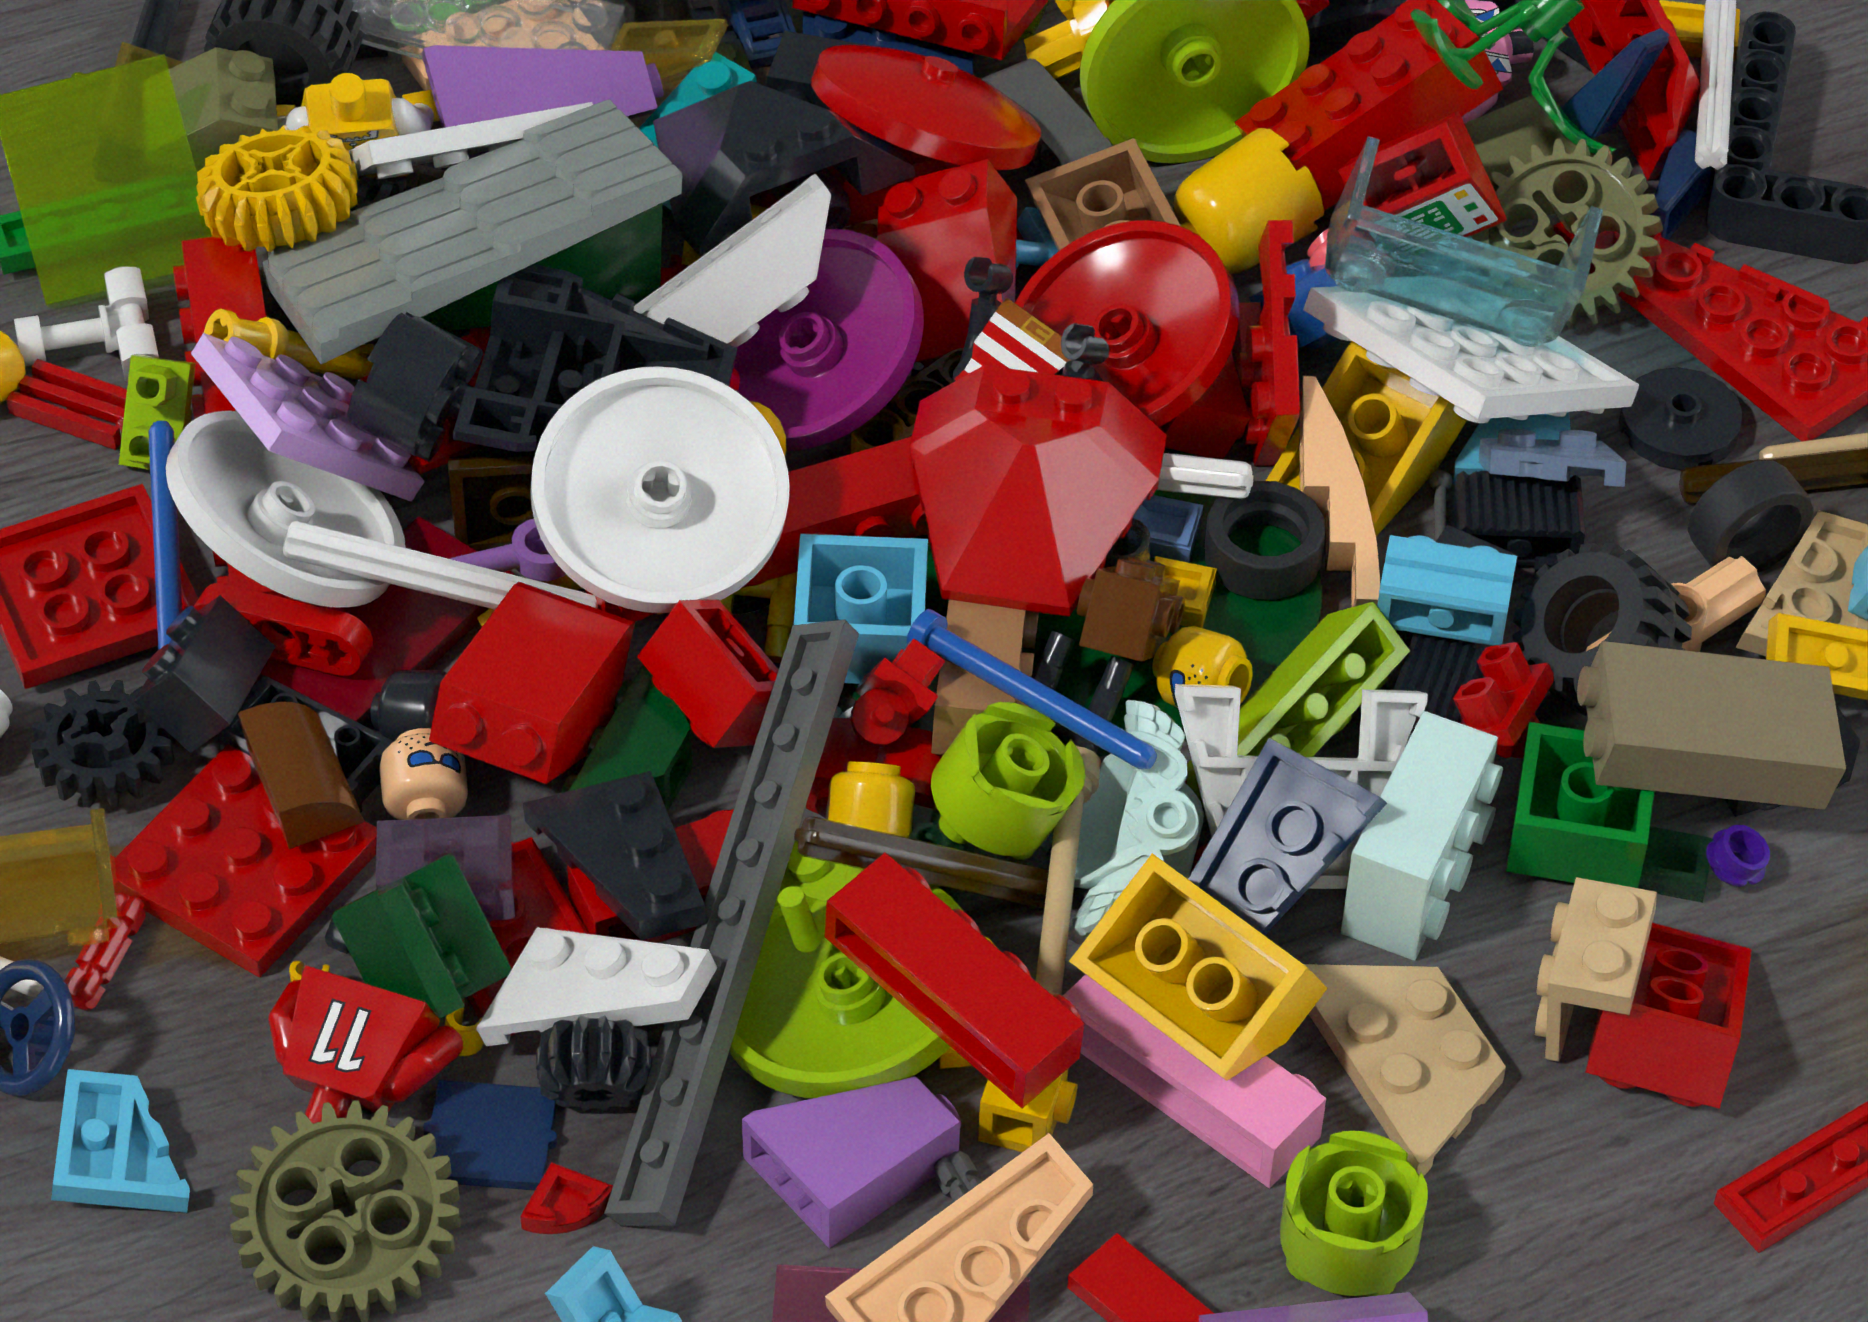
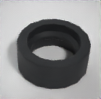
M1755 461L1738 467L1720 478L1701 496L1690 514L1687 530L1693 544L1711 567L1729 556L1734 559L1743 556L1759 573L1783 559L1798 545L1811 525L1814 508L1809 495L1786 467L1775 461ZM1757 515L1754 519L1746 523L1749 519Z
M1253 481L1248 497L1244 499L1218 497L1207 515L1205 563L1207 567L1217 568L1216 581L1233 593L1251 599L1277 600L1297 594L1314 581L1322 565L1325 543L1324 516L1315 501L1298 488L1276 481ZM1249 525H1272L1287 530L1299 539L1301 545L1294 551L1279 556H1258L1243 551L1232 543L1228 536L1235 530Z

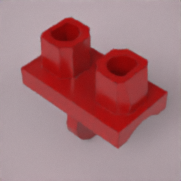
M912 639L904 650L901 649L892 662L886 658L879 662L865 675L855 690L861 696L855 701L851 710V725L855 734L863 742L872 746H886L894 743L904 734L907 727H910L929 711L938 698V695L927 687L941 669L945 660L919 641Z
M1516 642L1490 646L1484 649L1477 660L1484 678L1473 679L1461 685L1453 698L1463 718L1460 724L1497 736L1496 753L1500 757L1523 758L1529 722L1541 724L1535 715V711L1553 684L1554 673L1549 663L1528 665L1519 644Z

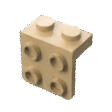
M1576 877L1569 904L1557 903L1551 929V942H1555L1556 945L1552 956L1543 955L1537 981V995H1542L1537 1013L1535 1035L1546 1037V1060L1560 1061L1574 1005L1630 1015L1656 910L1657 892Z

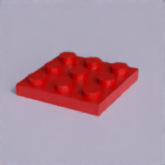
M143 483L0 529V634L25 689L158 646L152 502ZM180 562L182 610L184 611L189 606H194L198 597Z
M227 744L101 872L106 889L115 894L123 892L129 896H137L144 902L143 909L147 913L260 978L384 847L383 833L381 829L364 820L363 823L289 849L252 757Z

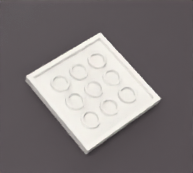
M1467 280L1310 288L1303 309L1324 323V331L1331 336L1357 343L1367 350L1366 357L1385 367L1397 368L1411 377L1409 383L1414 388L1427 394L1443 397L1455 405L1453 410L1457 415L1476 423H1488L1490 418L1502 417L1526 420L1529 415L1537 414L1564 417L1567 412L1573 411L1601 414L1605 409L1631 407L1639 388L1638 383Z

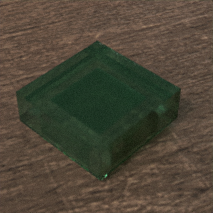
M1650 826L1648 845L1638 889L1655 891L1660 895L1703 903L1710 866L1706 856V847L1713 841V838Z

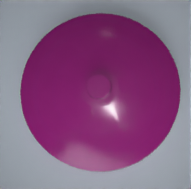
M825 229L817 279L807 286L809 289L808 295L787 311L779 312L777 308L757 322L760 326L759 330L749 340L736 347L737 355L734 367L740 376L738 393L748 401L759 402L771 409L780 420L786 435V451L805 450L827 444L865 424L885 407L898 392L917 358L924 328V311L918 287L898 257L887 246L865 234L850 230Z

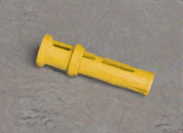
M219 309L209 317L204 329L205 334L227 342L231 337L243 339L256 347L262 355L275 360L279 354L286 355L298 361L309 372L321 374L331 372L340 377L361 380V378L369 375L374 364L366 358L367 355L370 356L375 347L374 344H363L320 364L299 332L287 330L280 321L274 318L264 317L258 321L238 318L236 313L230 310Z

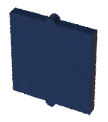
M438 1080L431 1121H427L423 1125L424 1136L431 1133L435 1137L437 1151L432 1158L448 1155L450 1159L452 1174L445 1180L457 1181L458 1185L536 1190L546 1173L549 1150L557 1146V1134L553 1131L557 1103L556 1100H549L542 1096L539 1087Z

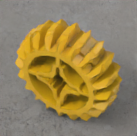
M283 125L277 131L267 132L262 128L260 134L251 137L240 135L239 142L223 144L220 146L219 154L210 155L205 158V167L197 172L198 184L196 188L198 196H196L200 215L204 216L205 224L210 228L212 237L223 239L226 246L234 247L241 244L245 251H252L257 247H265L268 252H272L277 246L288 245L293 249L295 243L300 241L315 242L317 234L336 231V222H342L350 218V209L358 204L356 196L358 192L356 180H358L354 161H351L349 151L344 148L342 139L331 138L328 131L324 130L312 133L309 126H302L297 130H289L286 125Z

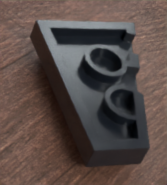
M651 771L523 803L525 822L538 835L544 832L557 846L558 856L571 869L578 867L595 884L596 895L640 940L707 924L704 901Z

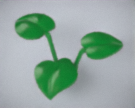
M1437 0L1478 36L1479 40L1468 48H1456L1438 26L1437 19H1432L1419 9H1414L1410 13L1416 28L1429 46L1437 52L1447 69L1471 89H1478L1483 84V81L1467 61L1485 49L1490 50L1495 46V42L1520 27L1535 43L1543 37L1547 38L1548 42L1528 77L1530 86L1533 89L1531 91L1532 95L1553 126L1571 143L1577 145L1580 139H1585L1589 152L1596 154L1604 146L1592 140L1566 116L1560 105L1553 98L1544 79V71L1554 52L1568 38L1561 29L1585 8L1581 0H1522L1484 22L1478 21L1465 0ZM1609 147L1612 154L1616 149Z

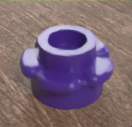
M1733 825L1713 835V841L1706 847V856L1713 873L1721 881L1733 886L1743 887L1747 882L1755 885L1764 878L1765 866L1770 860V850L1765 839L1757 831L1745 825Z

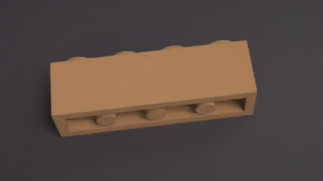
M949 600L946 618L948 622L947 630L1032 678L1034 653H1024L1022 649H1035L1039 612ZM943 658L945 663L939 671L936 693L938 698L935 701L931 753L944 755L968 720L974 714L977 715L984 712L988 705L997 702L1025 704Z

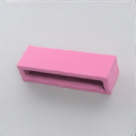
M1086 974L1063 995L1077 1009L1081 1020L1085 1023L1081 1054L1269 1189L1289 1170L1294 1158L1308 1145L1311 1148L1321 1138L1326 1097L1321 1095L1314 1084L1304 1076L1291 1074L1265 1056L1226 1081Z

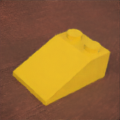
M1351 341L1322 389L1344 429L1364 482L1374 531L1377 536L1429 479V476L1438 469L1467 420L1454 412V404L1441 396L1417 390L1409 383L1411 377L1397 368H1389L1374 363L1366 357L1367 350ZM1299 427L1266 481H1276L1300 490Z

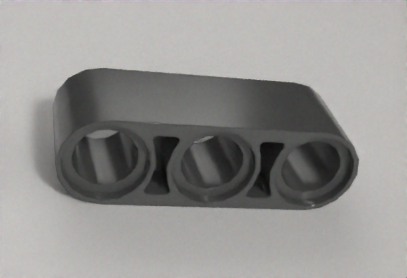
M1029 58L982 78L983 81L1021 105L1037 121L1041 130V137L1033 159L1028 164L1038 175L1112 147L1109 139L1103 136L1095 122L1037 60Z

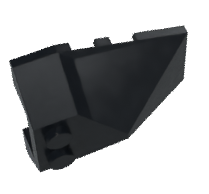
M753 81L742 83L653 121L658 149L672 162V165L674 164L682 172V194L669 199L675 229L700 257L753 220L750 196L829 166H833L862 196L915 177L914 166L891 143L862 130L828 109Z
M532 264L500 279L492 304L488 344L475 387L467 386L454 427L453 439L515 452L536 451L543 432L556 412L568 399L594 381L629 369L672 367L694 371L729 386L737 348L670 317L662 324L634 311V301L619 294H616L613 300H610L582 287L583 278L571 272Z

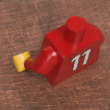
M293 961L289 967L291 982L285 987L268 1015L276 1060L283 1067V1074L297 1088L312 1093L305 1115L313 1124L322 1121L323 1104L328 1102L333 1107L337 1118L347 1117L353 1101H359L361 1109L376 1113L382 1105L388 1106L389 1112L394 1103L404 1102L439 1074L456 1057L476 1054L484 1044L476 1029L482 1018L475 1025L462 1026L463 1007L446 1015L445 1026L437 1028L440 1019L426 1002L333 974L328 964H324L322 970L307 965L304 968L302 961Z

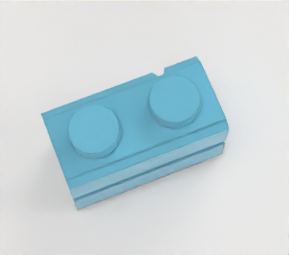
M1390 535L1377 607L1394 630L1490 646L1501 645L1503 643L1517 556L1500 553L1488 546L1467 548L1436 543L1433 539L1426 536L1417 535L1405 538Z

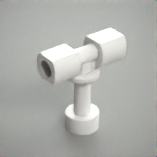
M119 267L104 274L109 306H98L100 318L40 327L38 315L14 319L18 347L24 358L25 366L33 365L37 359L46 361L45 351L104 342L106 353L119 350L125 382H128L131 355L140 354L159 358L153 326L145 323L149 319L140 268Z

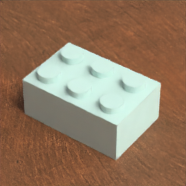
M1423 711L1380 796L1387 804L1364 828L1352 852L1341 934L1414 961L1426 937L1433 940L1438 939L1450 907V903L1444 900L1450 889L1457 892L1462 890L1473 860V855L1468 853L1471 844L1476 842L1482 845L1485 842L1494 820L1496 808L1487 804L1492 802L1503 772L1502 766L1494 764L1498 741L1497 736Z

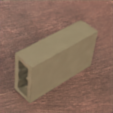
M1602 641L1591 667L1584 666L1580 672L1577 698L1580 705L1586 706L1588 716L1584 731L1583 747L1585 755L1593 757L1596 785L1825 810L1846 770L1829 667Z

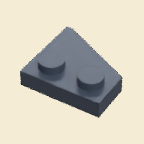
M1501 429L1498 431V438H1480L1479 463L1490 474L1535 477L1557 481L1570 480V475L1601 476L1604 479L1605 486L1625 487L1626 461L1604 442L1596 441L1597 434L1594 432L1564 430L1559 432V440L1535 439L1536 433L1530 430Z

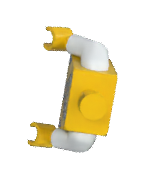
M353 73L339 74L333 78L331 83L310 85L305 88L301 107H296V105H276L278 130L283 125H286L289 130H297L302 126H309L312 133L319 130L328 131L331 138L342 139L344 148L348 151L367 141L431 130L433 122L440 121L432 90L402 95V98H396L389 81L384 79L362 80ZM377 173L364 175L378 179Z

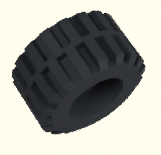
M221 0L205 36L207 42L204 46V52L218 47L233 51L246 50L259 56L273 58L276 105H296V107H301L305 88L310 85L331 83L337 75L350 72L363 38V31L360 30L362 20L360 14L352 10L354 5L352 0Z
M1594 542L1581 544L1579 554L1575 555L1571 550L1567 549L1557 555L1558 563L1553 567H1549L1545 563L1536 572L1540 579L1534 587L1526 585L1521 594L1526 603L1524 608L1515 609L1513 623L1521 628V630L1512 635L1513 642L1519 644L1528 665L1549 663L1554 673V682L1548 691L1575 712L1584 716L1587 715V708L1580 705L1577 698L1579 675L1584 666L1591 667L1600 644L1588 651H1585V646L1591 631L1604 617L1619 610L1617 622L1611 633L1604 640L1607 642L1685 650L1682 648V643L1691 640L1692 627L1684 621L1690 613L1686 603L1678 597L1680 593L1676 588L1631 550L1625 551L1619 545L1607 542L1602 549Z

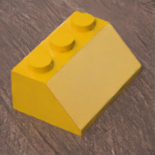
M1153 853L1069 960L1080 971L1226 1081L1284 1045L1328 989L1307 966Z

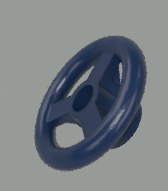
M35 959L18 960L0 970V1027L5 1030L6 1038L13 1046V1074L5 1070L0 1064V1091L12 1096L29 1095L48 1085L63 1067L75 1036L74 1005L67 984L53 967ZM22 980H34L44 987L27 1007L19 1006L14 1009L1 1001L7 991Z

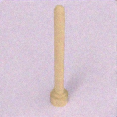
M1079 746L1076 747L1084 762L1085 783L1082 791L1054 828L1036 982L1052 995L1062 994L1083 803L1087 802L1091 795L1097 791L1100 780L1101 760L1099 756L1093 751Z

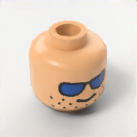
M430 728L413 729L401 734L396 741L392 742L385 749L380 762L382 801L388 814L400 822L407 823L411 827L420 830L438 828L446 820L455 817L465 807L468 795L464 754L429 741Z

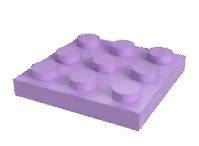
M203 333L192 350V356L268 451L411 502L425 482L408 462L410 453L361 429L358 425L347 419L349 403L355 388L342 377L331 372H325L323 377L312 374L298 361L286 355L279 354L276 360L262 355L256 347L238 337H231L227 342Z

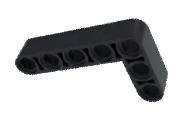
M1767 11L1755 13L1747 19L1744 26L1731 91L1727 164L1715 171L1706 217V227L1713 236L1728 243L1844 264L1865 262L1868 259V188L1770 170L1796 30L1793 22L1782 14Z

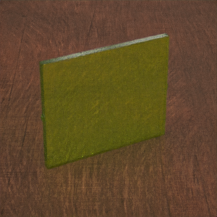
M165 54L86 74L75 72L70 78L0 94V138L46 306L107 291L104 274L115 268H140L143 282L174 274L173 266L184 265L182 240L212 237L210 228L205 224L204 216H201L196 200V196H198L196 188L198 184L197 171Z

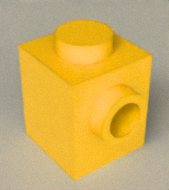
M1068 1069L1023 1109L988 1080L980 1100L978 1141L1024 1152L1048 1133L1052 1136L1057 1121L1068 1124L1073 1112L1078 1084L1068 1082Z

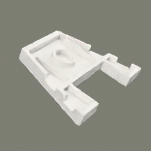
M1175 684V697L1211 836H1213L1258 756L1237 755L1241 688L1223 685ZM1362 689L1358 757L1306 758L1381 796L1405 749L1416 717L1420 718L1425 710L1428 694L1420 691ZM1363 830L1309 888L1347 889L1352 852Z

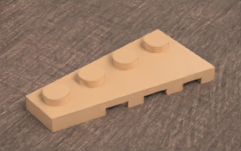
M1048 1133L825 1296L826 1307L838 1322H989L1093 1196V1183Z

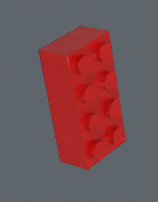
M1408 0L1402 3L1395 10V13L1370 30L1355 35L1341 50L1320 64L1313 65L1304 70L1297 80L1272 97L1260 100L1251 108L1250 112L1235 121L1243 138L1258 128L1271 129L1288 142L1289 146L1281 152L1289 159L1296 171L1304 166L1309 169L1320 192L1324 211L1349 194L1338 170L1351 158L1457 111L1463 117L1504 89L1485 50L1467 61L1483 81V84L1478 89H1471L1447 69L1437 52L1424 40L1410 15L1414 9H1419L1432 19H1437L1438 26L1456 48H1468L1479 40L1475 33L1437 0Z

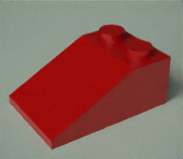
M988 159L910 178L879 190L878 241L887 246L898 257L912 276L922 299L924 328L920 349L915 362L922 363L924 367H928L950 351L964 348L968 333L972 299L979 298V292L970 290L964 279V270L971 258H990L992 264H1003L1011 270L1013 283L1005 293L997 294V300L1002 303L1008 298L1015 303L1017 197Z
M1652 922L1630 1015L1598 1010L1585 1073L1599 1076L1604 1082L1614 1087L1629 1089L1637 1086L1663 1093L1669 1099L1681 1105L1691 1107L1707 1105L1720 1109L1741 1038L1752 949Z

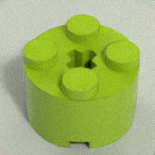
M997 702L988 705L984 712L977 715L974 714L968 720L933 770L931 791L936 807L941 814L939 819L940 829L945 836L958 844L971 843L987 852L1011 856L1015 859L1024 860L1030 858L1036 849L1047 839L1083 789L1085 766L1078 748L1071 739L1065 746L1051 732L1056 723L1033 708L1012 702Z
M1342 1131L1331 1134L1329 1142L1318 1145L1311 1150L1310 1145H1308L1297 1154L1287 1174L1280 1224V1241L1286 1256V1266L1296 1279L1309 1282L1320 1289L1334 1294L1347 1296L1365 1295L1369 1297L1390 1294L1396 1287V1283L1403 1279L1410 1271L1419 1252L1428 1200V1188L1422 1172H1420L1419 1176L1415 1168L1407 1161L1408 1153L1401 1146L1386 1137L1374 1133Z

